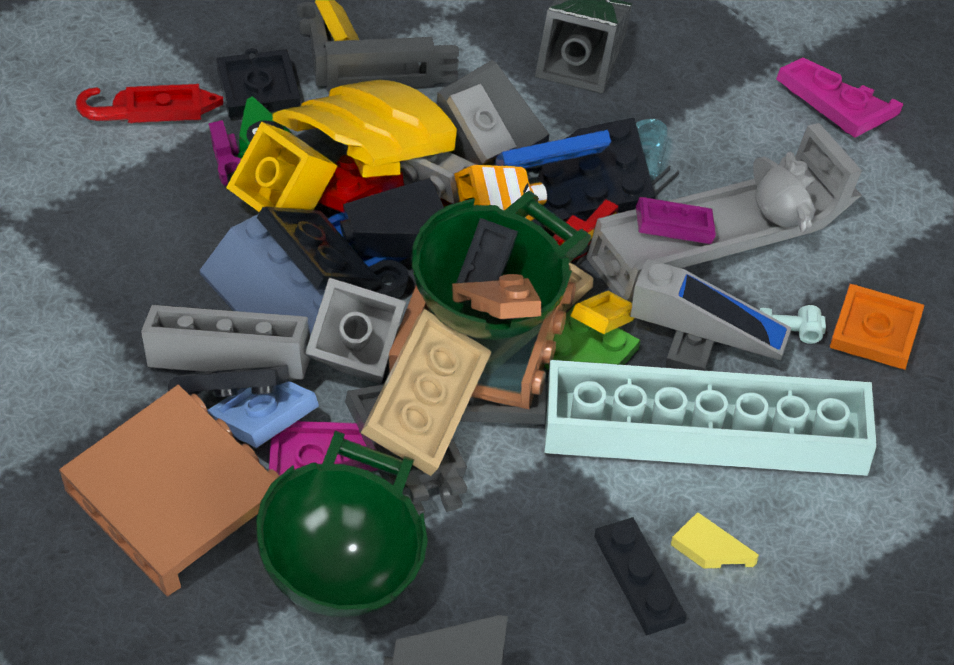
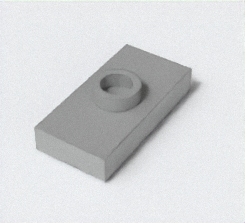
M481 84L453 94L448 98L446 102L482 165L494 160L501 152L513 150L517 147Z

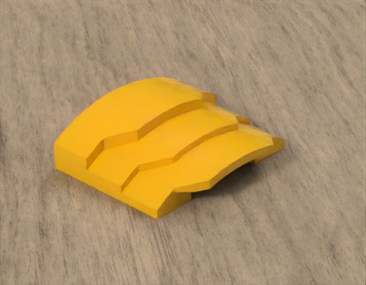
M371 80L338 86L331 89L327 97L308 100L301 103L299 107L273 113V121L294 131L320 129L334 141L348 145V156L372 167L454 151L457 128L445 112L418 90L390 80Z

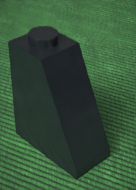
M426 178L343 204L345 220L340 221V228L343 238L348 243H353L359 256L412 258L413 244L420 228L433 214L443 209L444 206L431 178Z

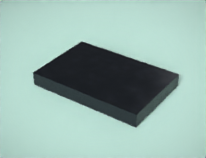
M262 207L257 219L317 290H325L329 278L375 292L380 283L379 278L321 211Z

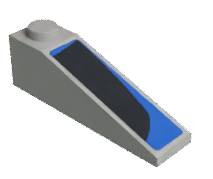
M646 258L635 285L630 317L781 361L791 333V327L685 269Z

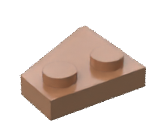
M503 275L499 277V281L452 284L453 301L471 300V308L488 312L491 316L499 319L541 316V300L530 280L523 279L522 275Z

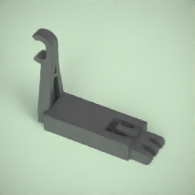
M303 2L297 4V15L304 18L300 20V33L310 35L316 86H326L327 92L338 86L371 80H390L412 88L434 87V83H452L458 80L457 69L459 60L457 57L459 56V47L456 45H434L432 37L327 41L324 20L316 3Z

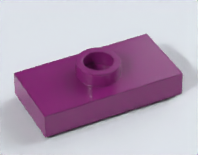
M639 197L636 205L639 233L707 244L713 243L716 232L713 210L711 208Z

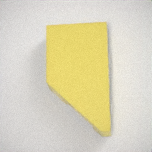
M698 512L672 537L671 546L704 569L721 568V564H745V567H754L759 557L756 552Z

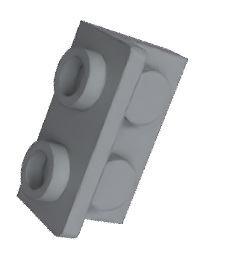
M444 152L400 161V172H403V180L407 184L431 178L439 198L455 204L460 199L454 174L476 164L450 152Z

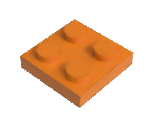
M850 284L830 348L905 370L925 305Z

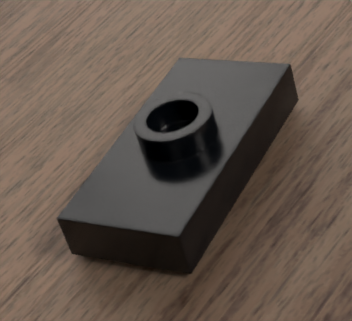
M480 218L456 284L499 281V277L503 276L519 234L518 231Z

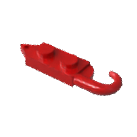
M199 84L126 87V90L116 94L112 106L98 107L89 106L86 103L88 98L101 92L100 88L94 87L82 91L77 96L75 102L77 111L81 116L89 120H128V123L201 120L202 114L224 104L223 96L200 89Z

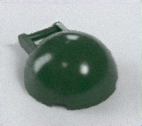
M531 191L524 193L505 210L500 209L496 205H474V198L451 204L433 214L420 228L414 241L412 267L416 286L430 311L443 324L455 331L482 339L512 338L529 332L547 319L557 308L564 296L572 270L569 269V262L586 248L591 235L583 229L577 231L538 202V196ZM530 215L535 220L544 225L546 228H548L550 231H552L561 239H563L565 242L561 246H559L556 240L552 236H550L541 226L535 224L534 222L528 220L525 217ZM480 218L518 231L519 234L503 275L518 274L522 275L523 279L530 280L541 300V316L499 319L491 316L488 312L471 308V300L453 301L452 284H456Z
M336 430L322 464L314 462L297 469L292 465L270 484L261 500L257 516V548L265 571L280 592L294 604L312 613L328 617H354L377 611L397 599L412 583L425 559L428 539L424 513L419 516L411 499L402 494L414 459L404 456L403 460L365 447L344 439L345 434ZM339 454L395 475L394 485L365 469L345 464H334L337 455Z

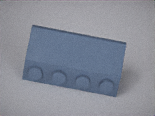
M258 214L231 227L200 269V275L233 311L308 317L309 333L311 336L325 290H317L257 219Z

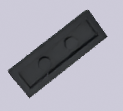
M634 517L596 528L594 537L645 634L650 635L684 624L686 613Z

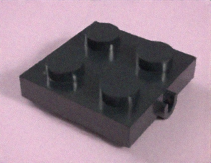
M250 48L242 55L216 58L217 71L229 118L243 116L246 101L252 96L269 112H277L300 106V95L287 49L258 53L257 49ZM254 53L255 57L249 58V54Z

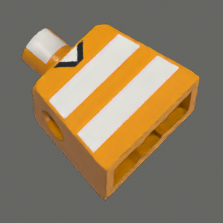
M472 165L454 174L460 202L474 198V205H496L500 209L505 210L527 191H531L538 196V202L541 205L545 204L547 200L545 186L541 182L529 184L527 172L523 167ZM530 215L525 217L530 221L534 219Z

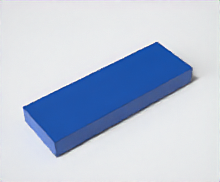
M608 130L503 151L494 159L495 166H515L525 169L601 153L611 143Z

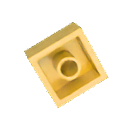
M261 122L226 188L258 212H260L262 207L314 210L338 165L292 133Z

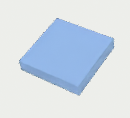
M288 381L277 385L276 392L268 394H252L251 387L241 388L238 390V395L228 396L207 411L213 419H222L230 428L233 437L257 448L319 407L314 392Z

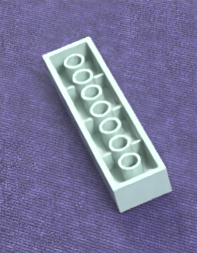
M550 360L546 395L544 453L868 476L876 449L872 382Z

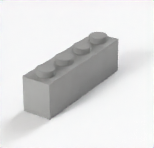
M152 305L141 330L147 366L153 368L214 371L287 365L288 377L290 379H304L310 357L305 355L310 340L308 317Z

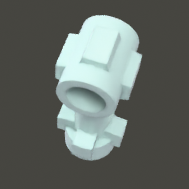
M807 305L801 307L798 310V316L772 315V309L760 308V311L791 327V331H799V338L804 343H817L825 334V316H821V310L817 306Z

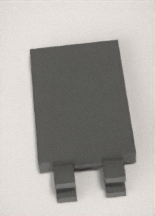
M384 384L348 390L345 403L359 428L366 446L403 460L361 433ZM453 438L439 468L431 476L414 465L411 467L402 494L411 499L419 516L425 513L421 502L429 499L430 495L427 489L439 487L441 501L446 512L462 508L463 503L459 494L466 493L468 488L463 480L467 465ZM378 469L381 477L394 485L396 476Z

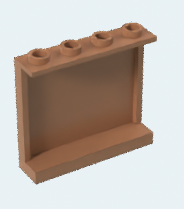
M179 384L59 469L65 491L167 597L181 588L178 573L258 514L262 498L270 484L279 477L276 471L273 469L267 471L259 463L256 453L249 445L245 443L240 445L233 438L230 428L222 419H213L208 414L203 401L196 394L189 395Z

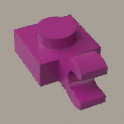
M223 120L208 123L218 164L220 182L223 185H228L227 175L235 172L241 158L235 157L239 152L234 133L227 134Z

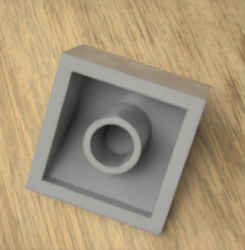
M329 278L305 355L345 374L382 384L389 361V352L398 332L406 301Z

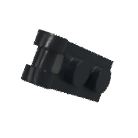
M284 365L191 372L171 379L168 384V391L179 384L189 395H199L202 391L213 390V397L238 395L237 388L251 387L252 394L276 392L277 385L289 381L288 367Z

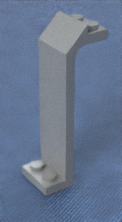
M820 123L808 125L795 159L796 161L806 162L808 169L805 175L813 177L815 181L806 189L815 208L810 229H806L805 232L801 233L799 226L785 228L769 221L758 208L755 198L757 186L755 179L669 200L670 202L706 207L713 210L716 236L712 244L639 233L636 209L597 219L586 259L614 294L633 303L635 285L646 258L678 268H684L823 229L862 196L855 188L862 170Z

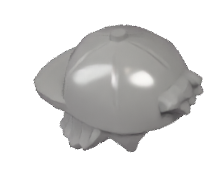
M788 152L779 164L765 156L755 158L753 163L754 179L757 186L755 198L758 208L769 221L785 228L799 226L800 232L803 233L806 229L812 227L811 221L815 208L806 189L815 181L813 177L805 175L808 169L806 162L796 161L792 152Z

